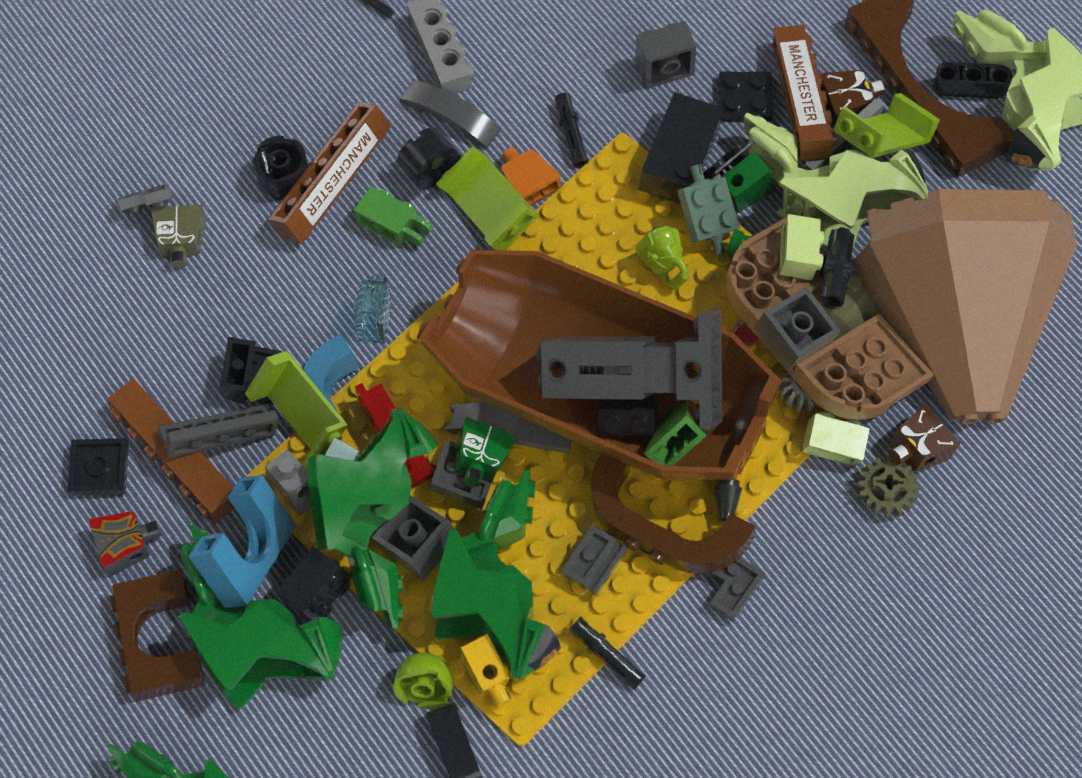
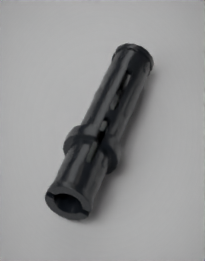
M563 92L554 98L559 112L558 122L564 130L572 166L574 168H582L585 164H589V159L587 158L578 126L579 116L574 111L571 95Z
M581 616L569 628L568 631L588 647L586 650L590 654L593 652L633 690L646 677L644 673L637 669L605 639L606 635L598 633Z

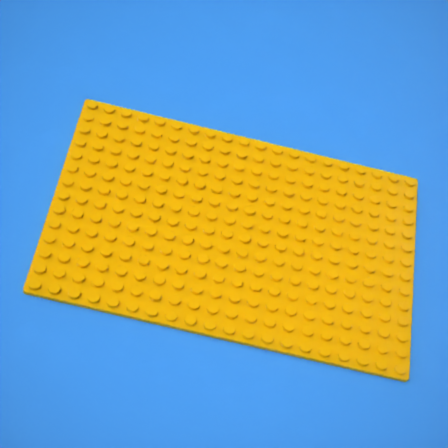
M619 133L589 161V164H585L535 211L539 214V217L505 250L541 252L694 317H698V313L706 309L721 308V328L733 332L739 324L744 322L733 309L726 292V274L733 257L726 253L715 256L711 240H700L692 243L681 204L638 190L641 171L649 152L625 133ZM739 225L740 229L738 230L743 231L746 236H752V234ZM663 226H670L679 230L681 247H683L681 259L689 271V279L676 290L669 288L662 281L659 274H654L636 255L635 246L651 231ZM733 231L721 237L725 252H727ZM677 266L668 273L671 280L681 271ZM459 281L330 399L339 415L348 424L342 433V442L362 453L377 436L374 427L357 399L355 386L363 383L366 390L382 384L396 409L402 408L423 424L432 434L438 446L431 453L424 454L434 472L446 440L457 443L459 434L446 432V426L451 424L453 418L451 405L482 401L466 395L425 349L417 336L421 326L424 323L427 324L432 315L437 317L443 314L445 302L450 294L454 295L459 286ZM819 292V293L815 294L814 297L816 298V300H817L819 303H821V302L819 301V296H820V292ZM752 331L758 343L750 345L748 348L779 379L785 378L786 369ZM780 385L754 451L742 473L737 475L736 480L740 481L739 487L742 488L735 516L745 521L811 455L802 452L808 420L816 413H830L816 406H813L810 413L805 407H802L799 412L796 410V405L787 407V399L781 398L780 395L782 390ZM834 415L835 419L845 421L847 419ZM295 431L246 477L263 475L296 524L291 534L304 547L310 550L312 546L317 548L311 508L301 516H298L267 480L265 466L285 450H289L302 465L311 449ZM572 441L570 454L513 444L508 456L491 483L482 510L429 490L432 478L412 488L410 491L412 497L449 520L455 530L458 531L460 537L463 538L479 531L484 517V510L498 483L502 480H508L512 484L517 485L524 470H530V481H536L535 497L529 498L528 507H533L532 524L526 525V535L522 540L498 550L497 555L508 567L514 565L531 581L533 594L532 620L548 625L558 638L561 649L544 667L528 675L524 680L512 679L511 672L504 665L509 675V681L505 687L512 699L499 707L495 706L489 694L483 697L480 695L459 657L461 647L480 637L448 640L435 639L437 619L432 617V602L441 561L423 581L381 551L372 539L380 527L372 533L368 543L369 550L396 564L398 575H402L403 587L402 592H398V604H402L403 620L398 622L399 628L392 629L418 653H431L442 658L449 665L452 672L453 686L519 747L525 746L605 665L604 661L593 652L590 654L586 650L588 647L568 631L580 616L598 633L606 635L605 639L619 651L694 574L677 570L665 563L659 565L649 559L648 555L640 550L635 552L628 549L597 596L589 589H584L561 575L562 568L592 525L614 537L599 521L592 501L591 477L601 453ZM629 466L630 473L618 493L621 503L627 509L687 540H706L714 536L722 528L725 522L718 520L714 486L717 485V480L664 481ZM300 490L298 496L304 494L307 490ZM326 547L319 550L350 574L351 568L347 556L334 549L327 551ZM351 579V586L349 589H351L357 595L354 583ZM374 611L386 622L383 611ZM491 672L484 673L486 679L491 680L495 678Z

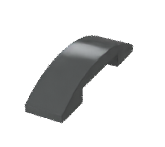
M414 80L400 98L401 103L420 113L425 110L464 132L466 139L484 149L488 148L501 131V128L494 121L467 101L447 90L426 82Z

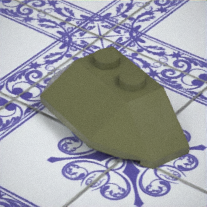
M852 270L851 277L847 283L845 301L842 307L831 309L824 307L820 303L841 331L833 342L877 314L884 318L854 270Z

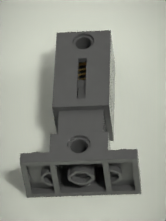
M709 308L699 312L698 317L694 319V333L698 337L688 336L676 341V343H655V336H555L541 341V346L538 347L537 358L542 368V374H539L538 388L539 391H542V398L644 399L654 393H676V400H699V404H696L695 419L700 421V429L714 428L723 422L721 308ZM694 363L698 365L699 373L695 371Z

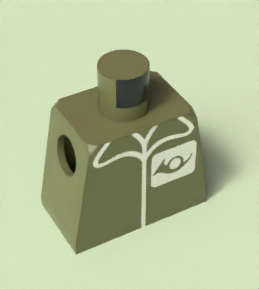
M203 205L151 208L157 245L161 256L170 257V265L174 268L185 267L187 265V256H197L200 254L206 225Z

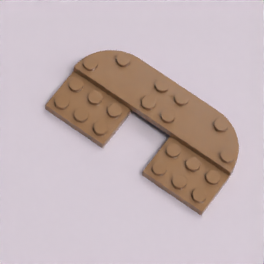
M787 217L749 238L737 249L728 268L725 283L727 296L733 309L777 360L778 358L754 328L755 324L765 311L805 287L810 290L813 296L819 293L823 278L820 276V270H816L812 280L779 275L781 229ZM820 248L819 253L823 254L824 258L826 253ZM877 314L834 342L832 341L831 344L787 371L805 393L822 409L839 417L854 420L875 418L886 413L890 406L929 382L934 376L930 369L880 314Z

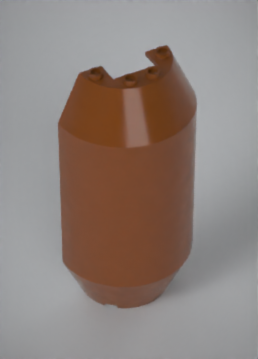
M470 250L466 259L462 258L456 269L459 279V286L454 295L450 294L444 305L445 310L441 316L436 317L432 315L429 322L421 326L417 338L466 395L664 481L736 480L737 475L742 473L767 421L766 418L775 401L781 379L733 332L721 328L723 422L712 429H706L707 436L674 466H663L651 461L644 454L653 436L599 435L598 406L600 399L542 398V391H539L538 377L539 374H542L541 363L538 362L537 351L538 347L541 346V341L555 336H655V343H676V341L688 336L698 337L694 333L695 317L538 251ZM694 363V369L699 373V367ZM676 393L652 394L658 395L659 421L657 428L665 414L680 401L676 400ZM692 400L695 404H699V400Z

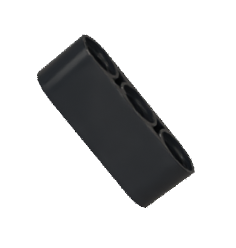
M944 62L937 67L932 86L933 90L941 96L1000 99L1006 96L1013 74L1010 68L1005 65Z
M453 702L426 712L449 778H482L455 703Z

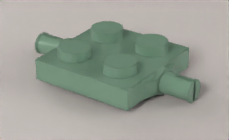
M701 164L691 166L694 183L689 187L677 190L691 241L693 243L700 240H711L715 256L724 254L726 252L721 237L735 229H740L726 178L723 177L716 180L705 179Z

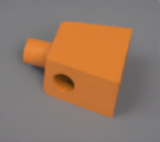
M510 147L502 153L501 157L506 163L501 166V173L531 206L552 195L561 187L560 174L534 150H528L519 155L514 147Z

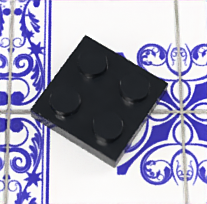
M719 71V107L724 108L721 121H744L745 114L749 113L753 116H760L767 122H772L771 72Z
M128 439L71 440L68 494L70 496L126 494Z

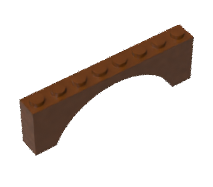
M864 0L848 8L845 21L847 31L850 34H854L857 38L861 50L870 56L875 69L881 72L887 79L889 88L897 94H903L940 119L930 143L944 157L948 169L953 170L960 177L1008 153L1014 133L1002 117H981L952 109L928 94L909 71L902 52L901 33L912 15L914 0Z

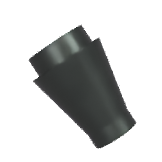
M717 480V485L714 486L719 521L725 522L730 513L734 515L736 513L742 488L739 487V480Z

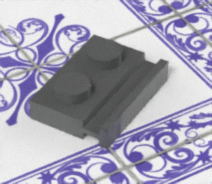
M592 525L562 568L561 575L584 589H589L597 596L627 552L628 546L619 543L617 539Z

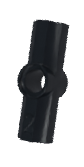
M844 227L831 230L827 252L823 258L820 276L823 278L819 301L824 307L831 309L843 306L847 283L851 277L854 259H851L855 235L850 232V229Z

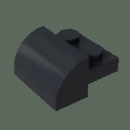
M228 337L219 389L222 396L233 402L245 405L246 400L250 401L245 393L266 358L282 351L255 346L256 341ZM268 396L253 401L273 405Z

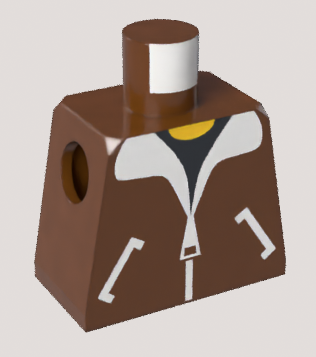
M861 70L821 74L822 87L820 89L826 93L827 106L825 108L831 112L833 129L842 107H847L858 115L874 98L884 96L885 93L881 80L868 83L864 72Z
M923 405L898 428L890 441L893 449L889 451L888 455L893 464L900 465L906 462L908 466L912 467L913 471L918 472L951 459L961 443L926 405Z

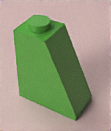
M680 400L665 414L644 452L651 461L663 466H674L707 436L706 429H700V421L695 419L696 404L692 400Z

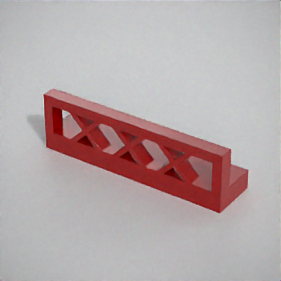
M363 383L355 386L358 402L378 434L388 421L391 409H396L382 384L366 390ZM424 455L406 459L405 465L411 479V489L433 477L434 471Z

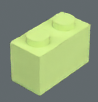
M788 214L781 229L779 275L812 280L816 270H821L823 254H820L819 250L824 240V231H820L821 219Z
M816 413L808 420L802 452L855 467L864 459L870 428L861 426L862 424L855 420L842 421L835 419V416L830 413Z

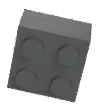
M686 21L671 23L666 27L653 31L647 30L640 35H636L635 65L645 89L695 74L697 46Z
M807 287L765 311L754 326L787 371L831 344L841 332Z
M410 495L409 503L392 519L386 520L373 535L372 539L386 556L424 581L441 561L449 530L455 528L449 520Z

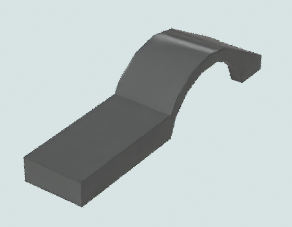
M475 402L451 405L453 418L451 424L446 426V432L459 434L465 418L468 417L516 435L513 444L570 454L572 440L489 404Z

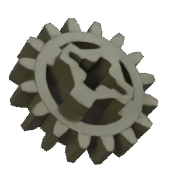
M889 456L885 463H882L880 458H876L875 466L867 463L865 471L860 472L858 479L861 481H858L856 487L857 490L861 491L858 499L867 500L864 508L866 510L871 507L875 508V516L882 511L887 519L891 512H894L897 517L901 516L902 509L909 512L912 506L911 503L915 504L918 496L916 494L920 489V485L914 484L917 482L918 475H910L912 468L910 465L905 468L901 466L902 463L895 465L891 462ZM897 498H902L901 500L894 502Z

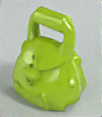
M670 226L656 228L644 236L635 246L638 259L650 268L654 274H659L662 281L669 288L676 290L689 279L688 268L681 259L683 247H681L679 230ZM677 266L681 271L671 280L668 273Z

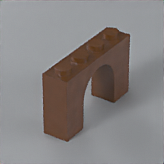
M173 570L113 584L114 595H111L109 598L113 613L117 612L119 622H114L117 639H122L123 649H119V657L122 666L127 667L128 676L123 677L126 693H131L135 701L139 702L206 686L201 658L196 649L165 657H155L144 653L139 649L138 645L141 627L151 616L159 612L190 605L186 578L182 570Z

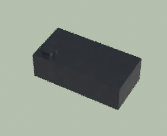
M674 92L642 168L638 190L681 204L677 190L689 187L694 183L691 166L701 164L703 171L719 131L724 108Z

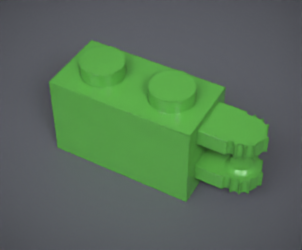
M372 186L354 209L357 224L399 247L403 245L405 240L421 246L425 240L423 236L413 231V229L417 228L423 232L430 233L434 228L430 222L417 215L415 208L406 201L400 202L393 198L386 190H378Z

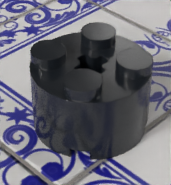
M426 128L418 132L421 136L415 141L410 138L403 145L397 157L401 169L420 189H428L435 185L438 187L436 183L442 178L443 174L461 159L458 151L436 128Z
M273 136L259 144L257 152L253 156V165L259 186L273 199L279 200L284 198L308 168L306 152L302 144L295 139H286L284 136Z

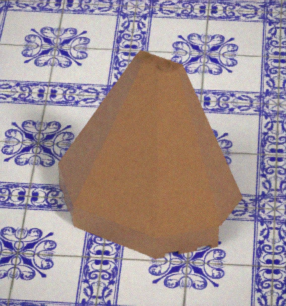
M937 189L928 192V198L919 201L911 197L891 203V209L875 208L868 210L871 242L854 259L853 270L862 280V284L888 324L934 374L932 379L927 382V385L951 421L961 420L963 424H972L978 420H987L990 424L1003 422L1009 414L1077 246L1071 212L1063 211V206L1055 199L1050 200L1049 194L1045 190Z

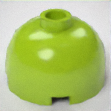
M417 653L408 656L398 666L393 690L395 696L407 705L408 700L418 702L417 708L434 709L445 705L448 697H451L453 675L449 665L442 658L431 653Z

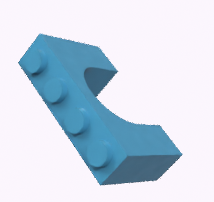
M263 475L240 478L228 496V499L243 519L248 531L249 547L245 559L243 560L224 533L202 536L188 556L225 608L248 605L296 527V524Z

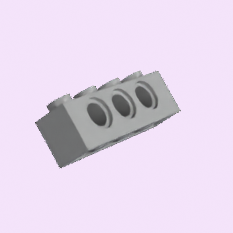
M413 0L407 2L408 18L438 87L453 94L471 89V78L474 77V71L471 63H466L464 60L466 55L462 43L456 42V30L453 22L448 23L446 19L448 13L444 2L439 3L438 0Z

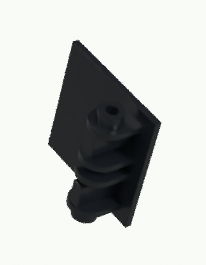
M754 141L747 145L741 142L729 150L719 161L703 172L704 178L710 180L721 178L747 157L745 155L742 156L741 153L750 147Z

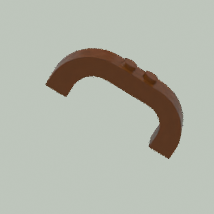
M601 453L594 466L591 477V491L594 510L599 521L610 534L627 545L628 549L635 552L638 550L648 555L649 559L659 565L665 563L677 570L694 574L716 572L732 565L741 558L755 538L756 526L732 513L729 514L718 533L711 538L701 541L682 538L630 511L621 503L618 493L630 473L629 465Z

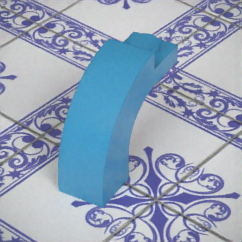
M339 334L324 343L312 354L303 371L337 411L330 400L333 387L341 378L360 367L352 350L342 335Z

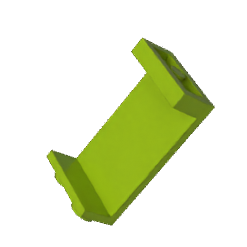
M899 93L894 95L887 113L864 119L847 107H842L833 131L871 158H875L902 149L930 143L940 119Z
M474 146L461 156V159L451 169L447 170L436 183L439 188L447 192L486 236L484 240L495 250L505 251L539 217V214L490 159Z
M288 351L267 357L245 393L251 402L268 396L311 450L302 462L304 468L307 467L308 457L325 455L334 438L341 441L342 433L348 426Z

